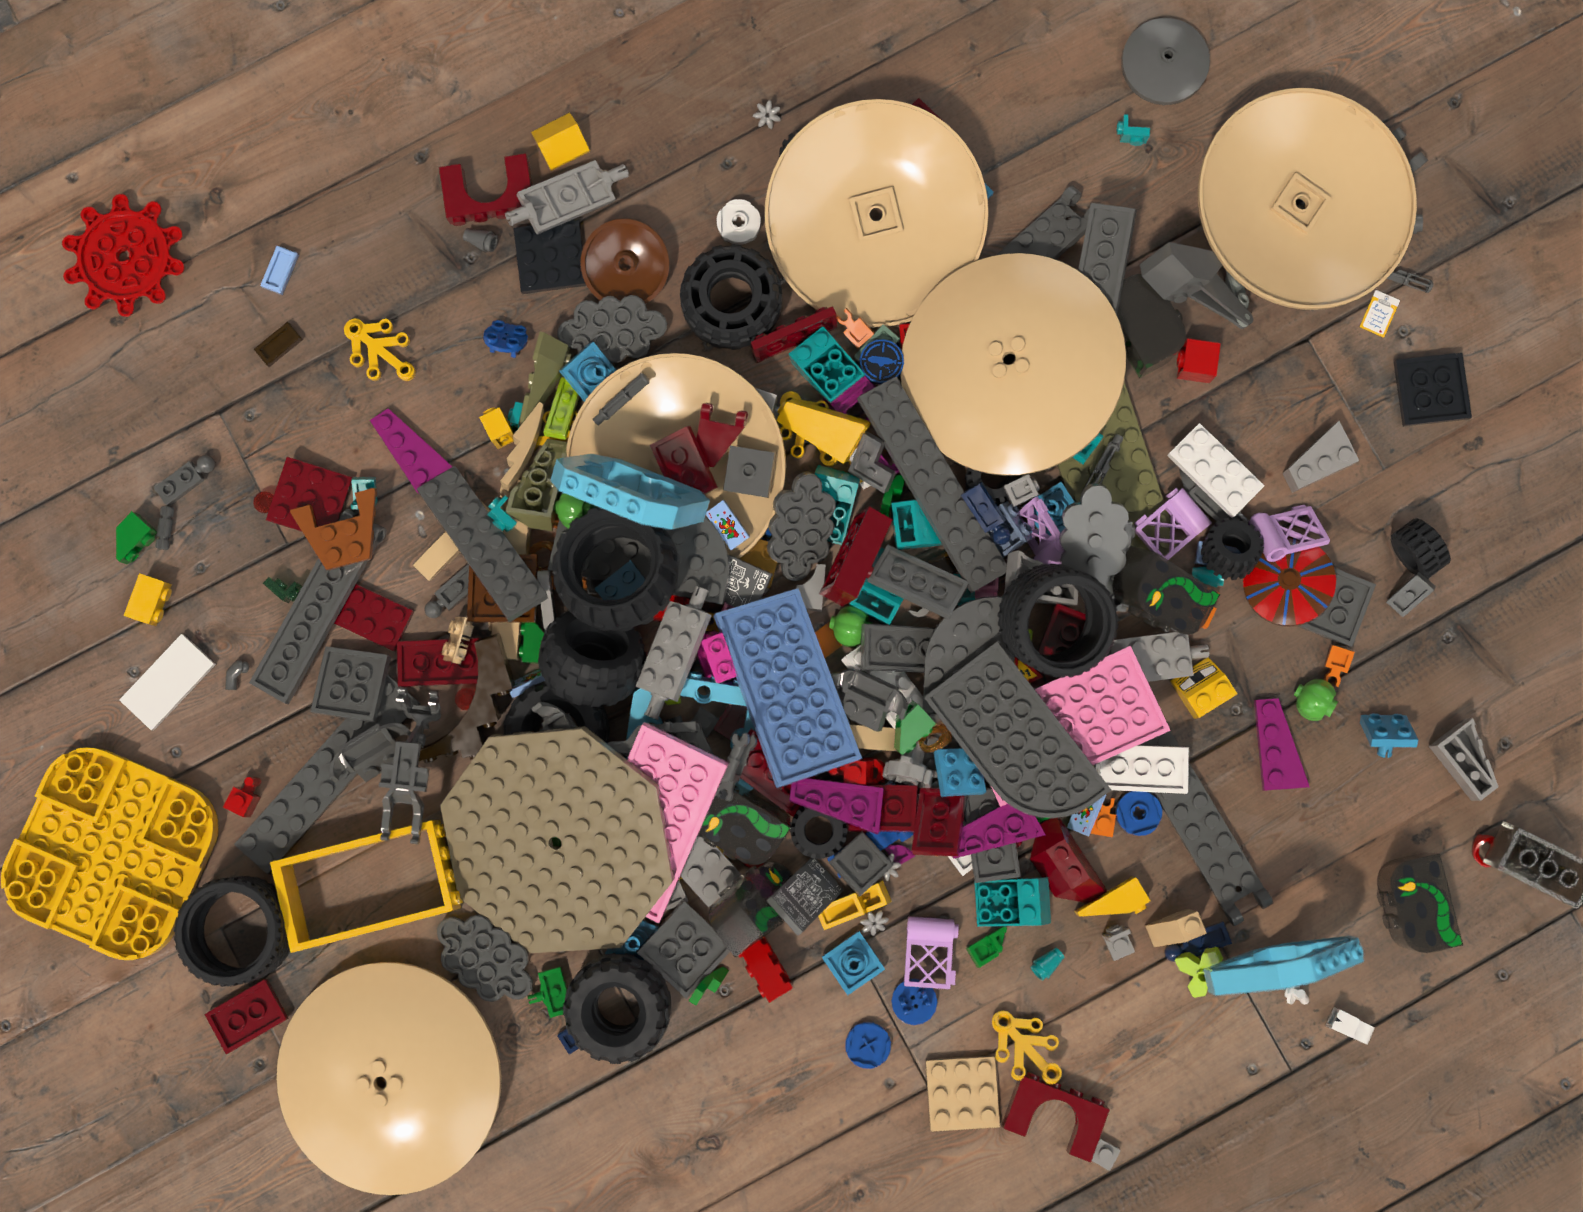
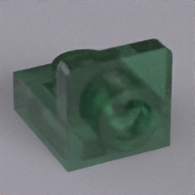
M268 577L263 582L269 590L286 603L295 601L303 587L295 581L288 587L280 578L275 580Z

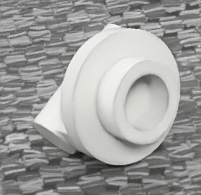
M1300 985L1286 988L1285 997L1287 998V1003L1292 1005L1295 1000H1299L1302 1004H1308L1309 997L1304 990L1300 989Z

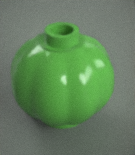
M562 493L559 501L555 503L554 510L558 514L561 523L569 529V524L576 517L580 519L588 514V510L598 506Z
M846 606L836 616L832 615L829 627L833 629L834 636L840 644L852 648L861 645L862 624H873V622L869 621V616L853 606Z
M1313 679L1305 685L1300 684L1294 694L1297 697L1296 707L1302 717L1310 721L1322 720L1324 715L1330 717L1338 703L1334 699L1336 695L1334 687L1323 679Z

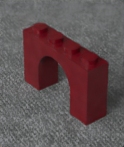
M526 153L504 157L507 187L500 198L489 203L477 202L468 195L465 171L461 164L439 167L445 214L448 222L454 226H462L469 221L481 223L486 222L488 218L506 219V212L521 207L522 205L517 197V193L533 186L529 159Z
M1027 1071L1024 1078L1016 1082L1001 1124L1003 1129L1026 1137L1033 1114L1042 1103L1049 1100L1063 1101L1072 1107L1075 1115V1126L1066 1151L1069 1155L1091 1163L1110 1111L1105 1106V1101L1093 1096L1091 1100L1083 1097L1084 1093L1073 1088H1070V1091L1061 1088L1062 1084L1058 1082L1048 1084L1039 1080V1075Z

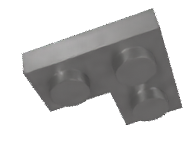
M867 431L862 434L848 472L879 491L886 493L890 489L896 472L878 462L885 442Z

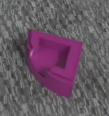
M889 845L885 848L888 855L894 854L893 862L903 864L915 857L910 849L902 845Z

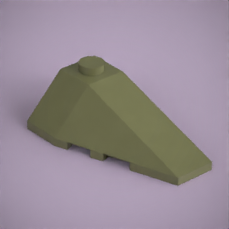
M539 332L532 360H535V372L529 374L528 389L531 391L526 393L519 421L520 425H522L539 402L544 405L563 376L559 370L572 359V354L567 344L544 332Z
M547 439L534 457L532 465L528 470H525L522 479L517 486H514L510 493L506 513L529 528L553 531L557 515L554 506L556 501L560 499L561 491L551 482V477L556 459L565 458L567 455V442Z

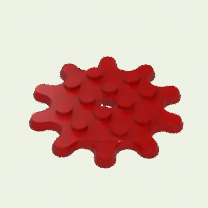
M117 194L112 199V209L107 214H99L93 207L83 208L81 218L86 224L85 232L80 236L67 235L63 238V248L75 253L77 256L76 264L64 272V280L68 284L84 282L88 285L89 292L85 297V305L89 309H97L104 301L112 299L117 304L118 313L123 317H129L134 313L136 300L142 296L148 297L154 304L163 303L166 299V293L161 288L162 279L167 275L178 276L184 272V263L181 260L172 258L169 253L172 245L181 241L183 232L177 226L166 229L159 227L157 221L161 215L162 208L158 202L151 201L146 204L143 210L135 212L130 209L127 196ZM123 251H128L129 260L120 261V254Z

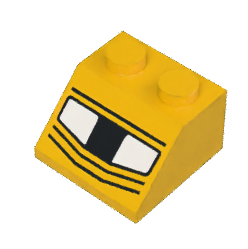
M1209 657L1193 666L1194 676L1170 680V683L1193 719L1202 717L1237 695L1227 676Z

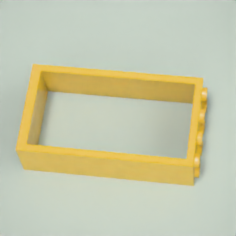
M441 820L423 822L421 832L427 830L445 906L314 940L309 938L293 865L383 842L384 840H380L382 833L270 862L284 918L290 953L461 909L463 900L456 888L453 868L450 862L449 847L445 841L444 823L441 824ZM412 826L392 830L389 840L410 835Z

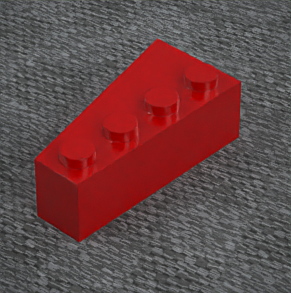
M745 906L723 919L724 925L721 927L728 938H733L736 944L733 946L739 958H744L747 963L745 968L751 978L755 977L758 983L756 986L758 991L770 1003L792 990L793 983L764 933L755 924V918L751 911Z

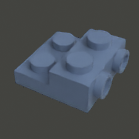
M1008 501L999 505L998 508L1006 519L1000 526L1007 528L1011 533L1009 542L1004 545L997 544L993 540L994 531H988L1003 558L1032 539L1030 535L1032 533L1031 527L1026 522L1022 523L1018 517L1020 514L1017 506L1013 507Z

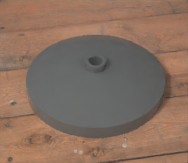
M1158 18L1139 26L1128 38L1121 58L1122 73L1130 89L1143 100L1158 105H1173L1192 97L1203 85L1210 67L1209 50L1201 34L1191 25L1173 18Z

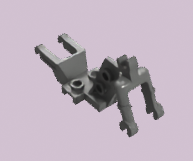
M398 687L396 702L400 703L406 717L413 719L417 724L406 742L396 741L393 764L381 763L382 773L379 787L390 789L382 800L383 817L380 840L389 841L393 808L396 803L413 805L412 839L410 843L419 844L424 803L415 791L427 792L430 769L418 767L420 749L424 748L426 736L423 734L424 729H429L428 723L439 720L442 715L440 711L441 706L438 703L439 691L430 690L428 706L411 704L406 687Z
M665 722V724H650L714 755L703 733L701 723ZM642 725L634 730L628 740L608 742L607 744L623 757H629ZM743 733L741 738H739L738 734H733L732 737L734 745L730 755L727 757L729 765L715 795L720 797L722 790L726 789L728 791L727 801L733 799L735 784L739 781L744 766L747 765L746 761L750 751L757 745L756 737H749L747 733Z

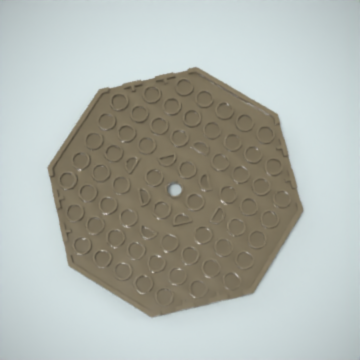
M585 726L564 730L551 729L542 732L529 731L509 735H491L440 805L456 888L460 892L461 899L479 914L488 918L494 926L507 932L513 941L523 946L529 953L621 948L675 879L674 870H672L670 862L669 841L666 839L664 812L660 804L659 784ZM552 837H558L562 842V846L554 847Z

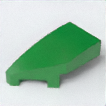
M902 475L894 478L889 491L884 494L880 513L887 517L889 516L891 500H901L904 484Z
M1006 926L995 930L966 948L977 968L984 966L998 957L999 953H1002L1004 934L1007 931Z
M721 967L710 973L698 985L688 1001L696 1006L707 988L715 993L729 970Z

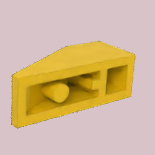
M1132 876L1074 912L1077 916L1132 913L1133 911L1137 914L1147 908L1146 904L1150 902V899L1138 879Z

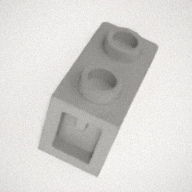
M1029 474L1004 486L1013 507L1027 500L1031 501L1039 495L1037 491L1040 490L1035 478L1031 479Z
M1116 924L1106 929L1107 933L1102 935L1113 961L1135 952L1128 937V934H1131L1129 928Z

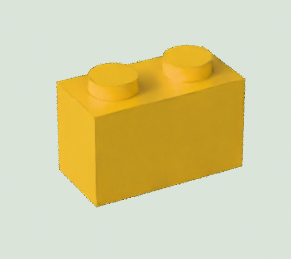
M492 407L484 411V415L479 418L491 442L498 449L514 442L513 435L515 432L500 407L497 409Z
M139 573L124 616L157 626V623L162 620L164 615V604L171 596L172 590L170 588L172 584Z

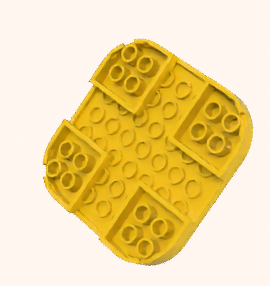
M78 748L61 755L49 766L35 794L37 800L19 838L14 839L1 871V887L5 890L8 899L6 902L17 915L25 920L67 935L89 945V948L112 958L135 960L153 955L164 948L174 936L175 919L179 915L178 911L182 907L183 902L195 890L212 853L218 836L216 811L209 799L199 790L113 752L99 748Z

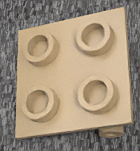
M455 617V620H451L448 628V633H450L449 641L444 643L442 649L443 660L460 665L461 661H464L467 650L459 648V646L468 648V645L460 642L461 639L470 641V639L462 637V635L471 637L474 628L473 622H467L466 617Z

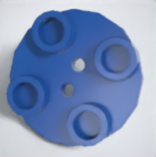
M495 320L484 331L483 340L490 348V352L495 353L496 350L498 352L511 353V357L516 358L517 353L527 345V329L521 325L515 326L513 324H506L501 320Z
M909 979V982H919L921 979ZM903 981L893 991L891 1000L893 1011L904 1023L911 1025L923 1024L930 1020L936 1011L937 997L933 988L904 986Z

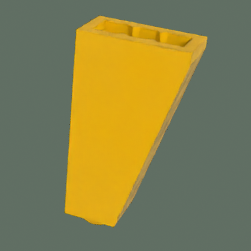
M794 398L787 402L784 401L777 411L779 413L777 418L779 423L842 464L851 458L861 440L862 434L867 431L871 424L868 420Z

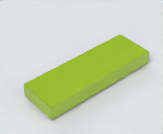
M564 377L560 379L543 433L547 437L566 440L580 396Z

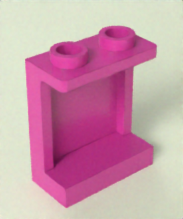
M717 631L706 632L697 651V657L704 676L711 678V675H713L716 683L736 677L733 661L723 633Z

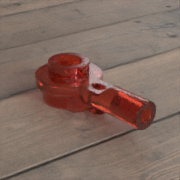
M266 491L258 493L253 501L255 509L260 513H268L274 495Z
M470 688L459 690L455 696L456 705L462 710H468L475 691Z

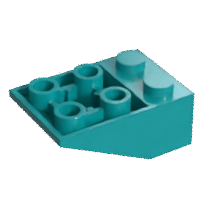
M821 327L789 353L793 366L830 403L865 376V373L824 327Z
M818 465L815 475L822 482V491L830 494L834 498L836 505L834 513L830 517L834 524V530L826 540L827 542L841 545L847 533L860 479L851 473Z
M916 500L891 503L890 509L896 549L908 550L942 545Z
M880 548L872 564L873 567L876 565L877 561L879 560L885 549ZM866 578L857 599L851 601L849 606L863 611L870 618L883 625H890L904 599L867 582L868 579Z
M1048 877L1014 878L975 883L977 927L1038 926L1051 923Z

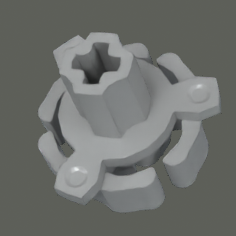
M919 741L916 742V747L911 752L901 756V759L886 762L882 775L885 779L895 784L917 786L918 789L931 788L933 778L938 777L937 771L930 770L922 764L927 745Z

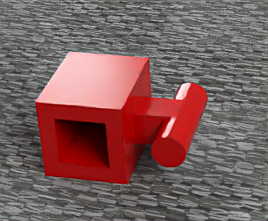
M860 759L829 770V774L844 775V783L870 784L873 783L874 760Z
M258 777L245 778L243 788L233 787L223 808L241 817H251L261 796L253 793L255 788L261 784V780Z

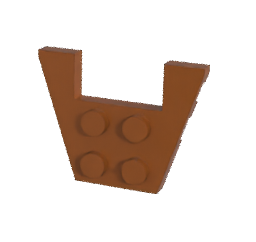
M376 488L355 493L360 516L317 527L311 505L290 510L293 518L326 570H333L372 559L373 523L376 515Z

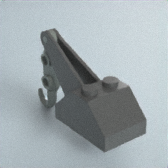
M1168 242L1139 264L1142 277L1164 300L1182 303L1190 297L1229 320L1240 329H1244L1253 323V316L1247 310L1249 298L1246 295L1244 286L1236 281L1228 271L1225 283L1217 274L1223 264L1217 258L1214 251Z

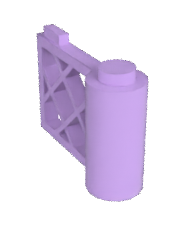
M1177 487L1166 495L1168 500L1148 518L1146 515H1143L1134 523L1136 526L1135 533L1159 561H1168L1212 523L1183 488L1180 490ZM1163 510H1166L1171 516L1170 524L1160 523V513ZM1146 525L1155 526V537H1147L1142 528ZM1160 527L1170 528V539L1159 538ZM1175 528L1182 529L1187 535L1183 541L1174 540ZM1159 542L1169 543V553L1166 556H1163L1158 550Z
M1037 496L1019 511L1018 517L1022 523L1024 522L1022 516L1026 517L1032 529L1030 534L1032 539L1028 541V544L1036 555L1034 560L1048 565L1050 563L1061 564L1060 558L1064 552L1059 541L1061 533L1048 514V508L1043 500ZM1034 507L1038 512V516L1034 515ZM1034 521L1039 524V530L1034 528ZM1045 526L1049 529L1050 533L1052 534L1051 536L1046 534ZM1035 536L1039 537V545L1035 540Z
M1305 504L1292 507V511L1271 516L1267 513H1256L1248 522L1249 526L1252 524L1255 527L1254 530L1260 532L1259 538L1263 539L1264 542L1262 545L1264 547L1263 553L1270 562L1278 561L1286 554L1327 545L1330 542L1312 507H1306ZM1308 515L1311 522L1310 524L1298 520V517ZM1283 520L1291 523V525L1287 529L1280 526L1278 521ZM1296 525L1306 529L1305 534L1302 535L1292 531L1293 526ZM1311 531L1318 534L1320 539L1315 540L1307 537V535ZM1288 536L1300 540L1301 542L1299 544L1290 545L1287 538Z
M908 916L904 986L950 989V985H955L956 971H951L953 938H958V924H954V919ZM911 944L921 945L927 952L918 961L911 955ZM925 945H926V946H934V947L931 948L930 950H928V949L925 947ZM938 946L947 947V957L939 963L931 952ZM930 955L938 965L927 974L919 963ZM910 958H911V959L913 960V962L915 963V964L912 965L911 967H910ZM947 961L945 970V968L942 965ZM916 966L926 975L919 982H909L910 971ZM939 967L946 974L945 984L935 983L930 977ZM928 978L932 983L923 982Z

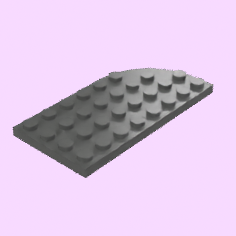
M707 518L704 519V522L676 529L665 528L674 543L679 562L678 583L672 595L691 599L695 586L709 591L704 602L724 606L730 576V562L727 548L717 529ZM560 519L548 566L550 572H553L552 561L553 555L557 551L556 544L561 534H566L568 528L561 523ZM624 537L607 540L595 547L586 558L582 570V578L603 582L631 560L646 579L651 563L649 548L637 540Z
M1002 597L977 598L959 605L953 611L950 619L943 618L930 637L924 663L923 710L936 724L932 727L933 730L928 736L922 737V742L927 745L922 764L930 770L937 771L934 758L936 750L962 749V747L924 697L996 642L1000 644L1014 662L1015 657L1006 648V644L1003 643L999 633L998 612Z
M998 642L994 643L924 697L996 793L1015 809L1032 816L1060 818L1076 814L1088 808L1111 791L1108 784Z

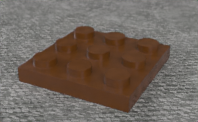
M519 554L537 580L538 555ZM469 566L467 622L509 623ZM537 606L510 623H536Z

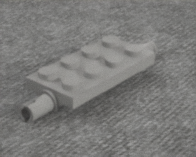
M596 160L519 191L517 197L522 206L506 212L505 217L507 220L510 219L508 222L510 226L528 219L536 234L542 233L613 203L615 197L611 190L612 183L628 178L629 173L627 170L623 171L626 168L624 164L607 171L599 168Z
M695 586L690 602L686 606L672 601L667 606L636 684V687L651 692L650 695L652 697L644 713L648 717L658 720L665 701L671 699L678 702L711 618L710 614L701 610L709 593L704 588Z
M1188 631L1114 640L1110 652L1105 656L1107 657L1131 646L1147 682L1194 676L1192 660L1208 658L1209 652L1201 653V650H1208L1209 647L1207 644L1189 646Z
M700 829L681 877L708 907L718 898L722 897L735 912L739 907L734 903V900L741 907L745 903L732 889L733 885L742 875Z

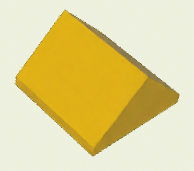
M570 113L531 132L551 171L590 152L576 121Z

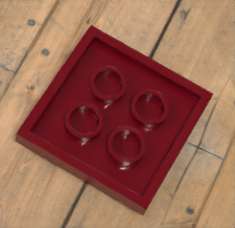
M286 457L266 521L302 532L290 510L311 505L317 527L338 522L352 477Z

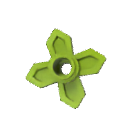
M1218 947L1205 949L1200 959L1190 952L1182 953L1175 959L1181 972L1193 976L1188 988L1194 998L1206 996L1208 992L1203 969L1222 962L1223 957Z

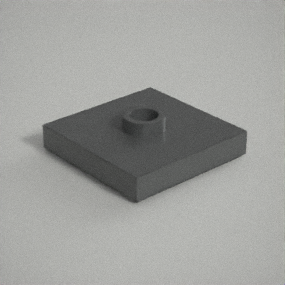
M730 445L723 491L769 498L776 453Z
M863 831L829 862L859 897L894 866Z

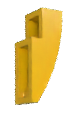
M882 880L873 884L860 897L856 892L834 900L818 917L823 929L826 930L885 906L892 901Z

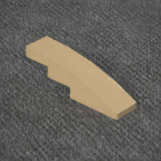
M541 402L537 404L513 435L514 444L517 446L507 457L508 466L511 468L501 479L502 488L509 493L522 476L539 438L544 415V407Z
M481 501L483 506L489 512L490 509ZM445 532L413 566L428 581H432L446 564H450L457 557L460 551Z

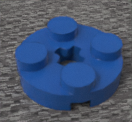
M1130 791L1124 794L1116 805L1115 814L1119 826L1126 833L1136 836L1148 835L1155 831L1162 818V807L1159 800L1148 792ZM1137 806L1145 811L1140 820L1137 816H1133Z

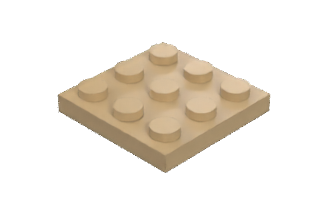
M995 1056L926 1060L930 1131L1000 1127Z

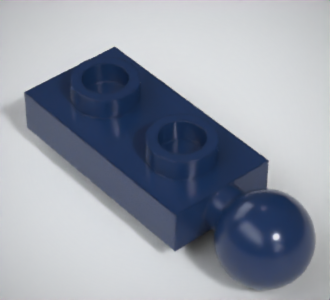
M982 482L962 493L963 500L984 532L993 530V540L999 545L1007 544L1011 538V533L1007 528L1000 526L1006 519Z
M1221 921L1205 927L1207 934L1183 942L1182 945H1167L1164 954L1169 961L1175 962L1176 957L1182 953L1190 952L1198 957L1203 954L1205 949L1213 947L1222 948L1232 944L1224 922Z

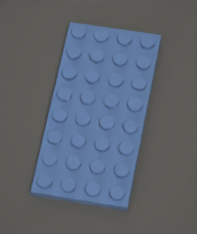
M798 588L714 614L718 630L723 633L729 649L738 685L776 788L862 759Z

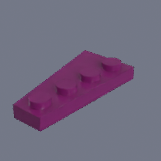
M389 408L370 420L417 493V488L452 468L444 458Z
M1279 698L1254 700L1262 791L1310 787Z
M803 779L791 783L789 801L877 835L879 834L883 788L815 779Z
M1005 804L962 827L959 857L1044 836L1045 833L1035 816L1023 813L1011 805Z

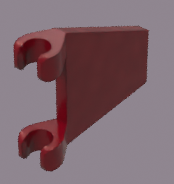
M703 403L696 439L708 466L714 468L745 428L748 412L738 411L735 425L710 420L714 406L711 403Z

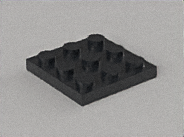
M579 220L565 222L539 234H536L533 226L513 228L522 294L587 286L581 272L583 245Z
M1463 353L1397 359L1393 362L1403 427L1469 420L1472 418Z

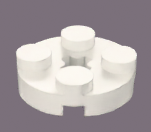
M735 199L726 203V206L722 210L720 209L717 215V227L722 238L726 242L738 245L755 240L761 227L759 211L750 202L742 199ZM737 217H741V220L745 221V224H742L741 227L733 224Z

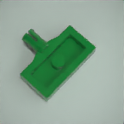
M560 966L538 973L541 983L540 992L527 995L530 1005L543 1001L547 1006L550 1018L563 1015V1004L567 986Z

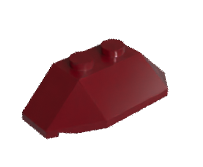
M1050 818L1041 823L1040 826L1045 835L1035 837L1030 860L1041 877H1048L1049 889L1054 897L1089 903L1105 894L1107 889L1060 818Z

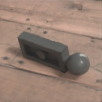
M209 455L199 457L196 466L193 462L189 461L155 486L154 489L167 506H171L205 480L201 473L211 472L215 467V461Z
M469 564L434 593L438 598L437 601H429L425 605L424 611L429 618H438L442 614L444 606L451 611L468 596Z

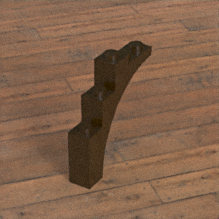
M500 633L480 638L475 642L478 658V680L470 707L460 723L448 734L420 749L419 761L423 760L424 763L432 762L437 759V756L443 754L446 757L458 754V750H460L462 758L469 757L472 760L486 742L481 725L484 728L497 724L496 721L501 718L495 693L498 696L506 695L515 686Z

